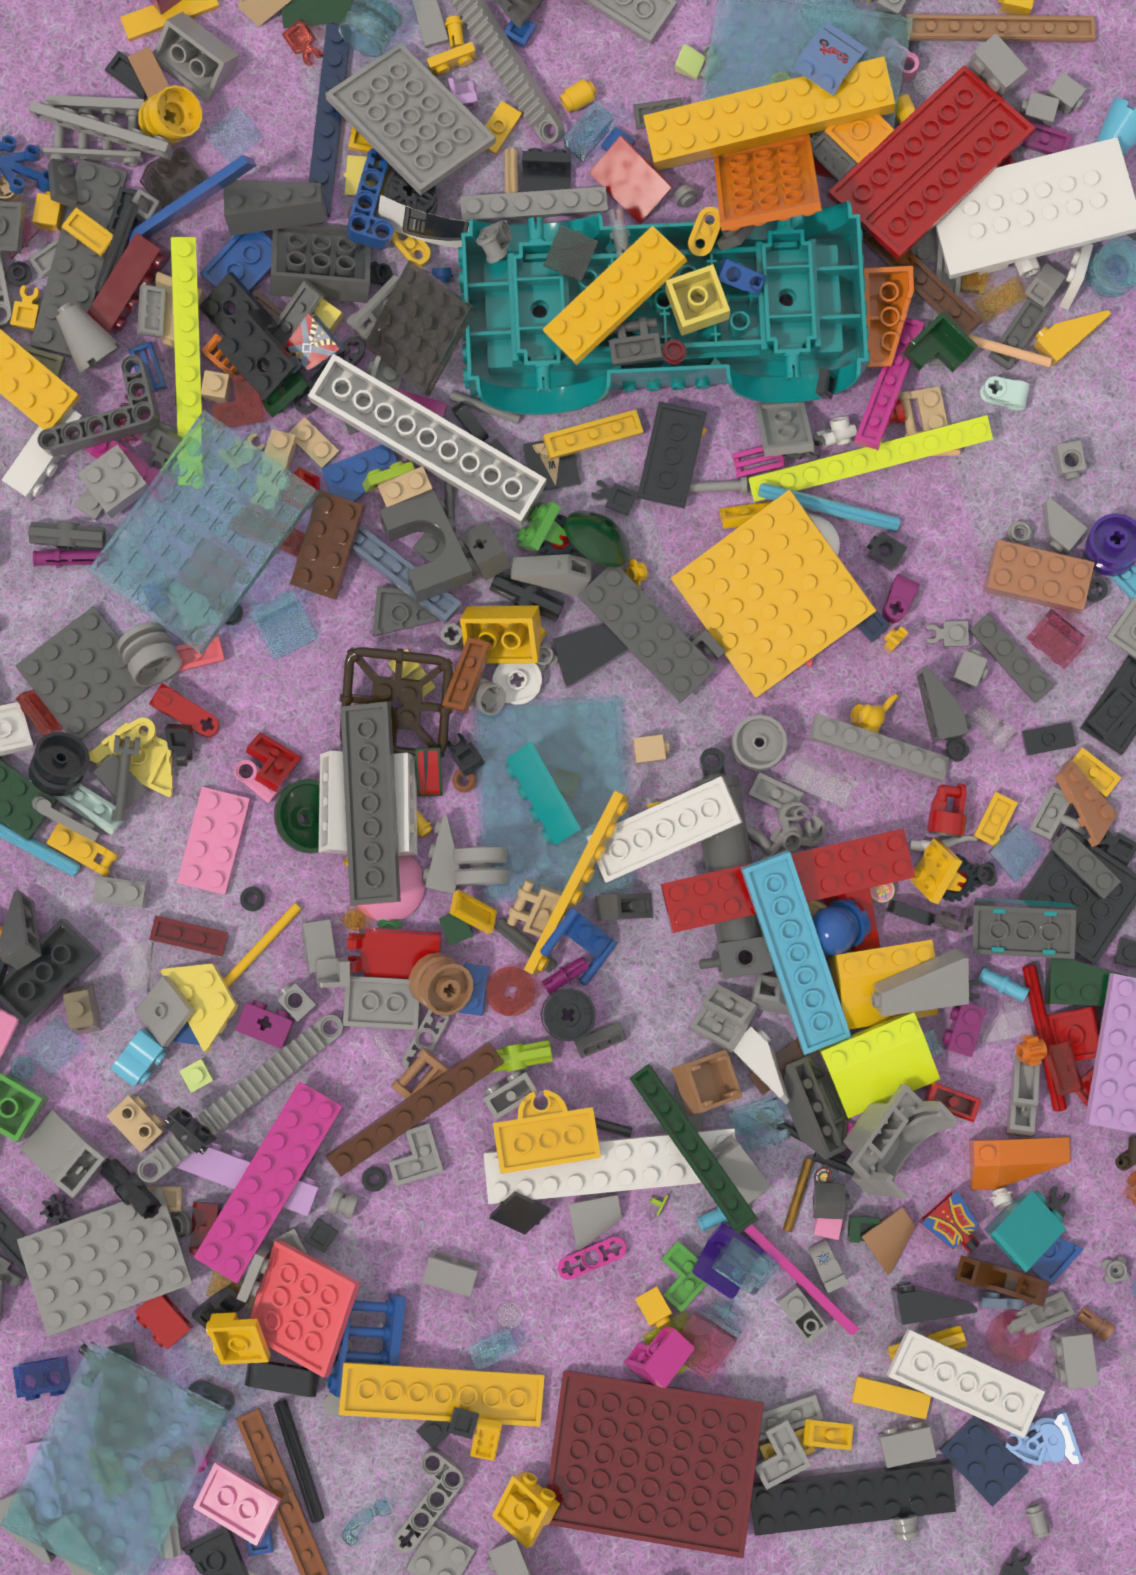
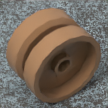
M432 953L421 958L412 968L409 977V990L413 998L433 1013L448 1016L463 1009L470 1000L473 992V978L464 966L448 955Z

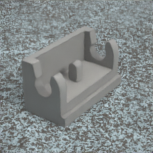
M330 920L301 924L308 974L316 973L317 959L336 958Z
M432 1250L422 1283L470 1297L480 1264Z

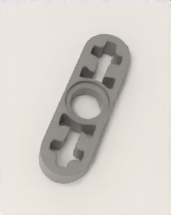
M429 1010L403 1056L402 1063L406 1070H408L410 1062L407 1060L408 1056L413 1057L417 1050L412 1049L414 1044L419 1049L425 1047L432 1052L449 1021V1015L442 1016L445 1018L444 1022L439 1021L436 1024L435 1028L440 1029L438 1034H436L434 1030L424 1027L426 1022L431 1025L434 1020L431 1016L432 1011ZM429 1032L432 1034L433 1042L430 1046L426 1047L420 1044L419 1036L421 1033Z

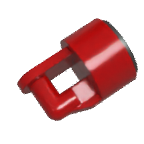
M958 783L957 786L942 784L938 786L929 811L927 825L929 833L958 838L964 836L967 815L964 814L967 794L965 784ZM947 796L954 797L952 813L945 812Z

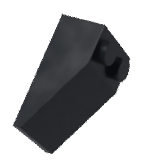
M910 1281L897 1283L896 1288L891 1289L895 1317L901 1325L977 1312V1307L967 1300L914 1285Z

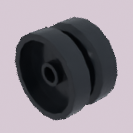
M52 732L44 735L37 742L28 768L29 778L34 786L45 794L66 796L74 793L80 787L90 760L89 751L83 741L74 735L65 732Z

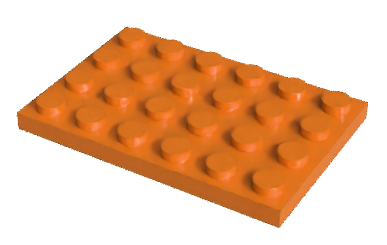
M809 134L714 157L719 218L722 231H736L745 226H760L770 221H785L794 216H810L822 211Z

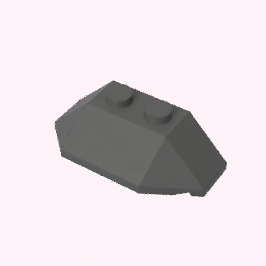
M808 1056L786 1065L784 1084L790 1100L786 1105L800 1140L824 1159L845 1151L846 1144L843 1141L847 1137L848 1117L829 1072L813 1062Z

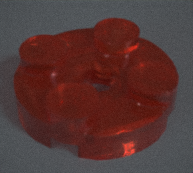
M517 967L501 968L492 974L487 983V1001L494 1011L504 1016L520 1015L526 1012L535 998L534 981L526 971ZM509 984L511 987L516 986L518 988L515 992V998L511 996L505 997L503 993L506 992V985Z

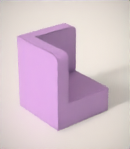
M448 78L450 92L469 111L478 109V100L473 81L454 84L453 78Z

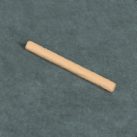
M969 335L979 348L1050 367L1052 361L1050 357Z

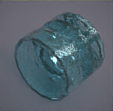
M355 0L351 6V11L347 12L338 29L342 38L351 47L366 56L375 58L383 54L390 43V37L394 36L402 24L403 18L399 9L389 0Z
M1125 237L1114 238L1104 244L1091 257L1086 270V278L1091 289L1099 296L1109 299L1119 298L1136 286V241ZM1110 268L1111 270H1116L1117 274L1115 272H1111Z

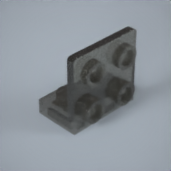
M181 147L173 152L171 160L161 157L148 163L140 183L151 196L160 201L159 205L163 209L208 179L209 176L187 150Z

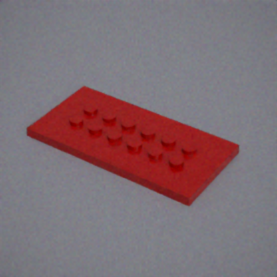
M963 65L907 117L890 136L828 191L827 196L836 204L850 201L852 215L860 214L861 227L899 260L1034 133L1036 127L966 65Z

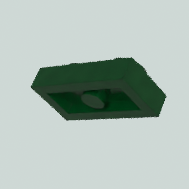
M299 370L296 373H292L270 399L262 400L266 411L272 417L283 412L295 397H299L305 392L306 387L309 385L305 376Z

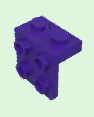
M722 1222L708 1238L692 1269V1273L728 1298L733 1299L737 1295L750 1268L761 1258L764 1250L753 1241L737 1234L732 1227Z

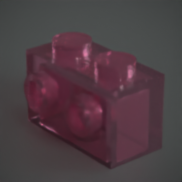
M1050 609L1027 636V639L1031 641L1034 647L1042 650L1055 664L1060 665L1064 669L1077 657L1089 641L1085 635L1053 609Z

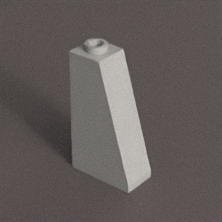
M960 948L954 949L874 983V993L871 994L873 1008H876L883 1017L969 1004V958Z

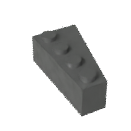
M235 180L224 188V216L231 236L327 222L326 201L321 183Z

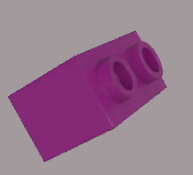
M254 1000L253 1003L247 1002L235 1031L283 1049L295 1020L290 1019L291 1014L277 1009L276 1013L267 1010V1004ZM268 1016L272 1026L266 1027L264 1030L260 1020L266 1019Z

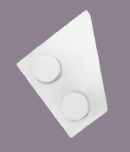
M1092 244L1083 245L1080 251L1075 250L1070 262L1074 266L1070 267L1065 280L1068 283L1059 307L1069 310L1084 280L1093 248Z

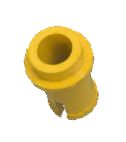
M460 16L447 17L444 25L448 28L450 49L464 45L462 31L464 22Z
M417 809V836L420 835L421 838H424L434 829L432 828V823L427 822Z

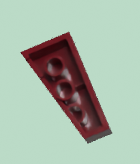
M135 233L87 314L108 333L116 334L122 331L127 323L128 316L139 304L140 286L142 284L151 286L156 279L157 272H161L171 258V251L153 238Z

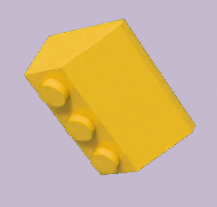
M539 606L466 607L460 618L463 644L465 645L467 637L490 642L492 649L486 663L539 662L542 630Z

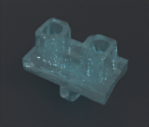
M728 1301L725 1306L717 1302L715 1303L713 1309L719 1312L720 1315L701 1305L698 1311L699 1318L695 1326L697 1331L708 1335L713 1325L719 1327L721 1330L716 1337V1341L726 1347L731 1344L735 1337L739 1338L742 1333L740 1326L726 1319L728 1317L735 1321L738 1317V1314L731 1311L732 1302Z
M510 1329L467 1346L477 1371L519 1353Z

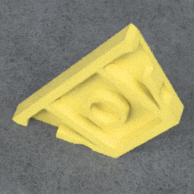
M128 723L123 724L116 730V732L121 728L125 727L126 725H128ZM140 730L141 735H146L148 733L146 731ZM111 736L105 738L91 752L89 751L90 761L98 764L108 754L111 755L113 753L109 747ZM155 736L152 741L139 748V755H131L129 771L142 785L172 798V750H168L167 741ZM121 740L119 746H124L125 740Z
M214 964L162 969V975L169 976L194 1008L195 1012L187 1022L203 1051L206 1053L210 1052L213 1048L211 1046L218 1034L223 1032L227 1026L228 1019L234 1015L238 1008L219 970Z

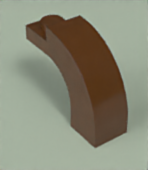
M961 1255L955 1280L968 1285L1003 1293L1043 1307L1050 1281L1038 1278L1037 1276Z

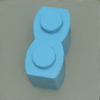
M144 1027L133 1037L126 1049L112 1065L111 1070L132 1087L139 1085V1083L144 1085L152 1075L150 1072L154 1064L158 1066L167 1054L164 1051L167 1047H162L152 1033Z

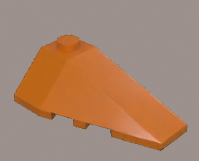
M913 266L863 268V277H865L866 282L864 294L865 301L867 302V345L870 352V363L867 364V368L892 366L914 292Z
M1069 1137L969 1139L971 1190L999 1189L1070 1163Z

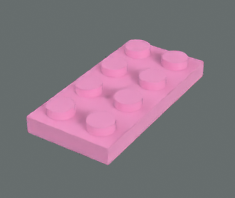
M205 787L201 788L177 883L224 895L227 894L251 801L250 798Z

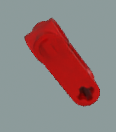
M163 683L160 684L149 702L150 706L161 713L174 718L184 725H191L193 731L204 737H213L220 729V724L214 715L187 700L180 693ZM213 720L211 724L214 728L212 730L207 729L206 732L203 731L204 726L202 723Z

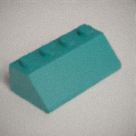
M532 741L507 757L508 764L504 767L511 779L517 778L520 784L517 790L523 801L528 799L531 803L532 808L529 811L535 822L541 821L545 829L541 833L548 844L552 842L556 847L581 833L579 824Z

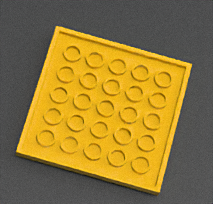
M791 490L778 497L671 577V580L708 632L726 651V657L755 698L765 693L877 611Z

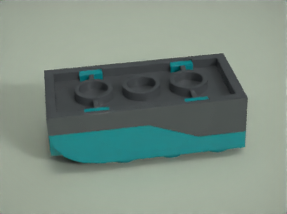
M975 898L972 954L1075 958V905L1055 901Z

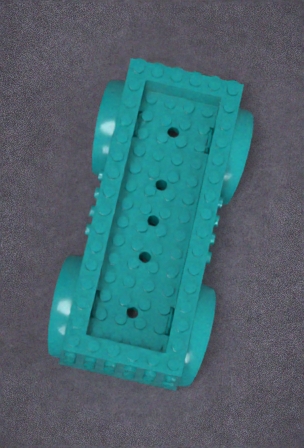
M850 201L822 208V211L810 216L799 215L785 221L775 220L755 226L741 245L721 251L717 244V241L723 235L720 227L712 250L705 256H695L688 248V239L695 222L603 226L600 212L586 218L564 222L543 223L544 219L537 217V224H535L533 217L528 219V224H508L512 232V240L507 249V254L495 263L487 262V255L482 246L476 243L480 230L494 223L470 218L469 233H461L462 247H458L459 268L463 269V271H459V285L461 293H464V295H460V308L462 317H465V320H461L463 341H466V344H462L464 365H467V368H463L465 389L470 390V396H479L482 402L497 410L524 415L559 414L591 406L603 399L609 390L622 389V392L631 393L636 392L639 388H647V391L653 392L660 391L661 387H671V390H684L686 386H696V389H708L710 385L728 384L730 389L738 396L752 401L781 404L800 403L822 399L816 393L820 369H829L836 375L833 393L835 395L853 386L861 378L864 370H867V364L870 363V352L867 345L868 325H866L867 302L865 301L864 294L866 282L865 277H863V232L860 225V214L852 215ZM705 221L708 225L714 223V221ZM652 226L687 259V262L669 279L710 265H714L717 273L723 257H727L767 276L759 295L720 281L730 309L729 320L685 335L680 333L671 305L667 307L658 305V302L662 300L669 303L665 292V283L623 321H636L639 317H646V319L656 318L657 328L648 329V334L659 333L661 351L663 345L673 339L681 341L686 347V357L683 362L677 365L668 364L662 358V360L612 367L609 340L618 339L617 334L608 335L576 365L542 330ZM697 239L695 245L701 249L704 247L705 242L703 239ZM782 295H789L793 299V304L791 306H783L779 302V298ZM538 306H542L547 310V315L543 318H537L533 316V310ZM639 330L625 332L626 337L640 335Z

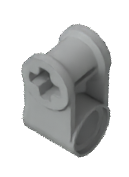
M501 220L480 230L476 243L482 246L487 255L486 260L488 263H495L507 254V249L512 240L511 229L505 220Z

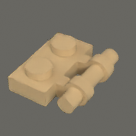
M526 879L523 886H520L517 891L518 897L515 904L511 905L508 911L507 923L511 926H516L518 920L524 921V932L541 937L563 892L541 885L539 892L536 893L532 891L535 882ZM526 901L533 903L529 912L523 909Z

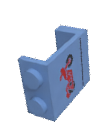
M827 21L802 50L793 69L834 96L843 79L856 63L862 60L868 48Z

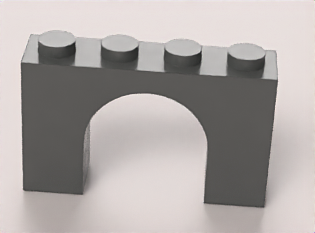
M434 490L379 510L380 523L389 542L412 533L428 532L437 536L445 545L443 553L436 560L407 571L408 583L417 603L473 582L472 572H475L471 558H466L464 554L465 546L461 537L457 538L454 533L456 528L452 518H447L445 514V503L442 497H437Z

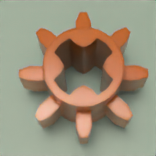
M1033 1034L1022 1036V1042L1016 1045V1054L1019 1061L1025 1062V1065L1029 1064L1030 1067L1041 1065V1059L1047 1056V1047L1044 1040L1038 1039V1036L1034 1037Z

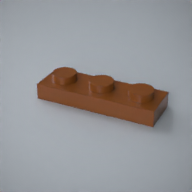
M467 637L442 703L444 708L468 713L492 649L490 642Z

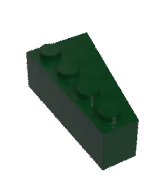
M1046 958L1045 1004L1104 1006L1110 973L1124 974L1071 959Z

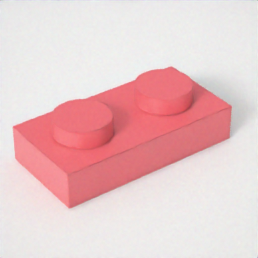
M219 636L175 646L182 659V665L178 672L226 661Z

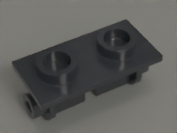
M180 1106L168 1113V1117L164 1121V1124L167 1125L166 1129L179 1139L185 1133L188 1135L184 1143L196 1154L200 1153L203 1155L208 1150V1146L217 1139L208 1127L201 1125L192 1117L189 1111L182 1109Z

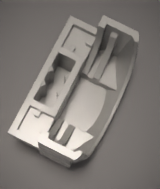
M901 1084L887 1104L871 1103L868 1105L843 1142L853 1152L846 1162L855 1171L851 1179L867 1195L888 1196L900 1199L907 1198L909 1194L904 1193L894 1183L901 1166L924 1140L938 1131L956 1127L958 1119L940 1101H922L907 1084Z

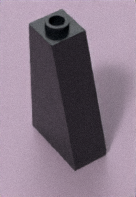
M605 625L553 639L566 689L573 687L629 652L625 645Z

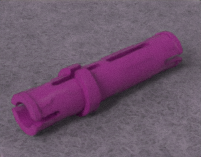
M56 548L55 551L34 550L32 555L33 566H56V568H62V565H109L108 549L62 551L61 548Z

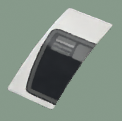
M380 196L378 218L389 221L394 231L445 247H462L461 233H469V221L449 219L425 213L402 205L385 196Z

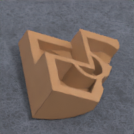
M900 1206L881 1219V1224H876L861 1235L887 1275L893 1271L915 1229V1225L904 1208Z

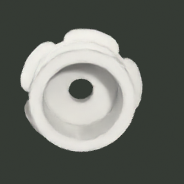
M1006 1188L995 1190L992 1192L993 1197L989 1199L990 1202H993L995 1209L1006 1207L1014 1202L1012 1198L1013 1192H1007Z

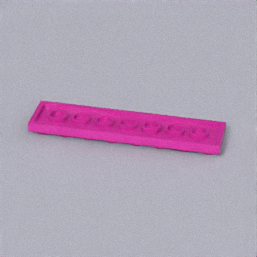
M301 1081L298 1082L193 1258L238 1284L343 1106Z

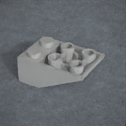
M53 1109L20 1148L53 1183L72 1198L82 1193L102 1168V1164L110 1158L106 1152Z

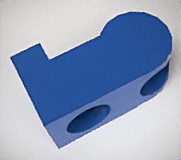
M723 257L717 271L719 281L756 295L760 294L767 277L727 257Z

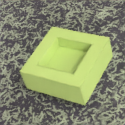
M203 1059L179 1071L191 1093L214 1081Z

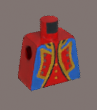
M954 1189L919 1220L920 1224L952 1249L961 1244L968 1253H971L980 1245V1242L972 1234L979 1225L961 1195Z

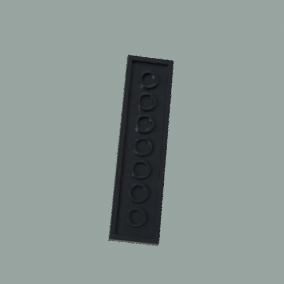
M950 1460L890 1468L884 1467L786 1479L767 1490L763 1482L754 1483L751 1508L755 1536L891 1520L894 1517L905 1518L908 1515L914 1514L924 1516L956 1512Z

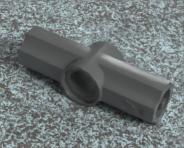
M59 521L58 524L31 522L29 526L28 536L30 544L53 545L61 549L69 547L70 550H76L78 547L104 549L106 545V528L80 526L78 523Z

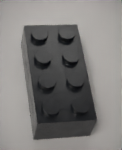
M60 919L39 940L42 956L19 970L13 967L3 980L0 988V1002L25 1026H32L102 954L67 919Z

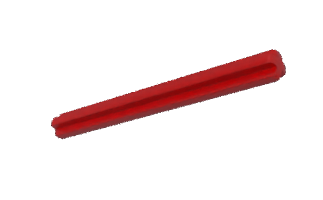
M1035 964L1023 966L1022 971L1026 988L1030 989L1028 998L1038 1039L1044 1040L1047 1047V1056L1042 1059L1052 1108L1055 1112L1064 1111L1067 1109L1037 967Z

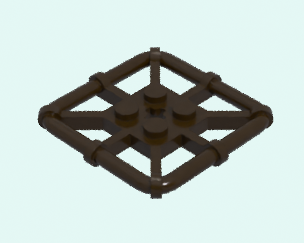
M351 647L347 651L344 662L343 689L339 701L342 702L341 706H350L351 703L390 702L394 700V697L399 698V702L403 703V706L395 709L391 705L393 754L409 753L415 756V748L397 746L398 729L414 730L428 747H441L442 758L445 756L444 752L448 743L450 714L453 713V710L444 708L442 703L453 677V667L451 665L453 662L449 658L446 659L439 655L405 652L401 648H397L396 651L369 647ZM363 657L396 660L395 677L378 676ZM403 661L438 665L420 680L402 678ZM354 662L373 682L372 696L352 694ZM443 672L441 703L423 702V686ZM421 710L440 713L438 744L421 726ZM340 718V732H339V734H340V740H341V742H342V728H341V718Z

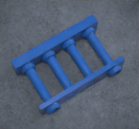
M389 1293L388 1300L385 1302L354 1301L351 1311L384 1312L386 1321L382 1327L350 1326V1313L332 1367V1373L327 1379V1387L330 1389L329 1392L340 1397L343 1362L399 1365L406 1297L396 1293ZM348 1336L382 1338L383 1348L379 1353L347 1351Z

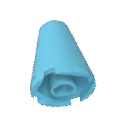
M1115 97L1096 142L1118 137L1124 156L1136 145V107L1129 106V101Z

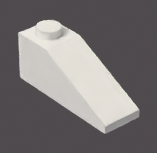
M750 1027L744 1033L733 1052L787 1104L790 1100L775 1052L768 1044L771 1039L762 1030L757 1033Z

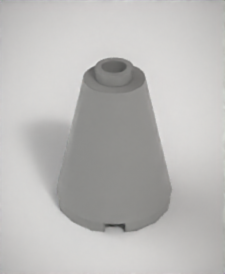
M68 302L57 310L60 313L56 316L80 374L103 361L109 353L113 354L121 347L77 303L71 305Z

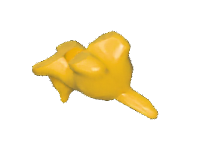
M893 694L888 697L882 706L857 704L850 713V721L857 727L879 733V729L885 719V713L898 699V695Z

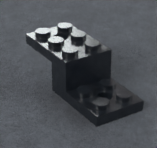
M233 272L227 273L199 308L224 335L216 346L264 400L270 399L299 364L273 336L280 325L276 323V320ZM229 301L235 304L236 310L234 314L228 311ZM263 358L268 359L270 363L268 371H265L262 367L261 362Z

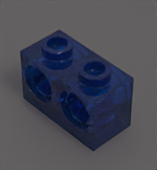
M67 1356L21 1363L13 1367L17 1398L25 1397V1401L41 1398L40 1394L49 1392L50 1396L62 1395L66 1393V1389L72 1386ZM51 1371H57L60 1374V1383H55L50 1379ZM26 1375H31L35 1378V1387L26 1385Z

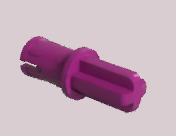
M580 957L564 968L559 967V971L541 982L550 995L563 985L571 984V980L590 968L584 957Z

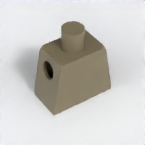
M94 984L69 988L63 994L69 1029L77 1035L102 1030Z

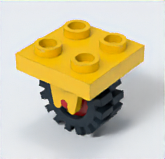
M933 838L926 847L918 866L914 869L915 878H911L910 881L930 902L939 904L941 898L950 902H954L956 899L959 902L962 901V895L967 898L969 896L967 892L969 890L971 892L974 891L975 888L972 884L977 885L978 881L975 878L978 877V873L964 856L962 857L957 853L955 855L941 840Z

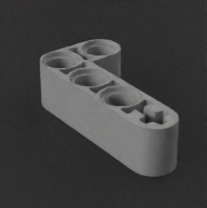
M437 1448L428 1449L421 1460L422 1470L435 1481L396 1532L394 1544L397 1550L402 1553H408L415 1549L464 1483L465 1473L463 1468ZM429 1456H436L440 1464L437 1467H430L426 1459ZM449 1472H456L460 1476V1480L456 1483H451L447 1480L446 1475ZM435 1492L441 1493L444 1496V1501L441 1503L433 1502L430 1497L431 1494ZM425 1513L429 1521L420 1524L416 1521L415 1515ZM412 1527L415 1531L412 1533L410 1541L403 1543L401 1541L402 1536H407Z

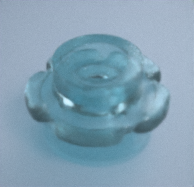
M28 1056L16 1057L11 1063V1074L20 1080L29 1079L30 1075L35 1072V1064L32 1063V1059ZM22 1065L25 1066V1070H21Z

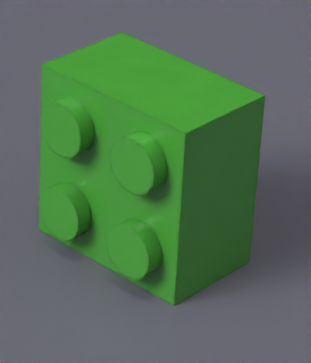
M7 1072L0 1073V1133L17 1143L24 1140L49 1097Z

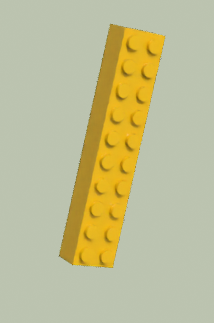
M883 56L856 63L843 79L834 96L805 76L644 115L643 117L654 166L659 171L823 131L830 126H840L857 120L872 118L878 114L880 116L892 114L895 112V100L885 57Z

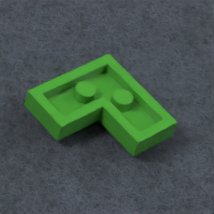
M677 1240L661 1258L679 1275L663 1293V1296L683 1312L707 1283L692 1273L698 1258Z

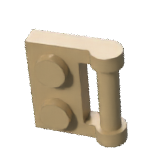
M940 386L900 393L898 398L902 403L906 418L905 427L907 434L905 436L948 425ZM911 400L917 401L923 431H916Z

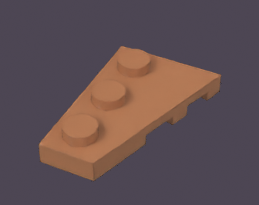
M1071 759L1063 764L1055 779L1068 803L1075 806L1080 816L1077 820L1081 827H1086L1091 836L1088 841L1094 847L1101 842L1118 813Z

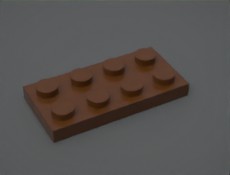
M318 490L290 581L291 585L337 600L366 505Z

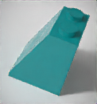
M1030 1189L1022 1193L984 1228L986 1233L1011 1261L1024 1272H1027L1066 1230L1062 1224L1065 1221L1055 1209L1050 1211L1045 1205L1047 1200L1038 1190L1033 1192Z

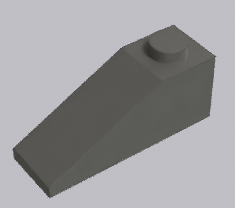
M17 889L13 893L0 935V957L5 964H10L16 970H19L42 956L34 901Z

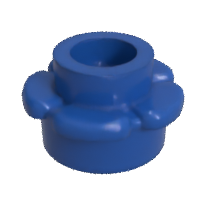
M432 268V276H430V278H435V283H449V278L454 277V275H451V268Z

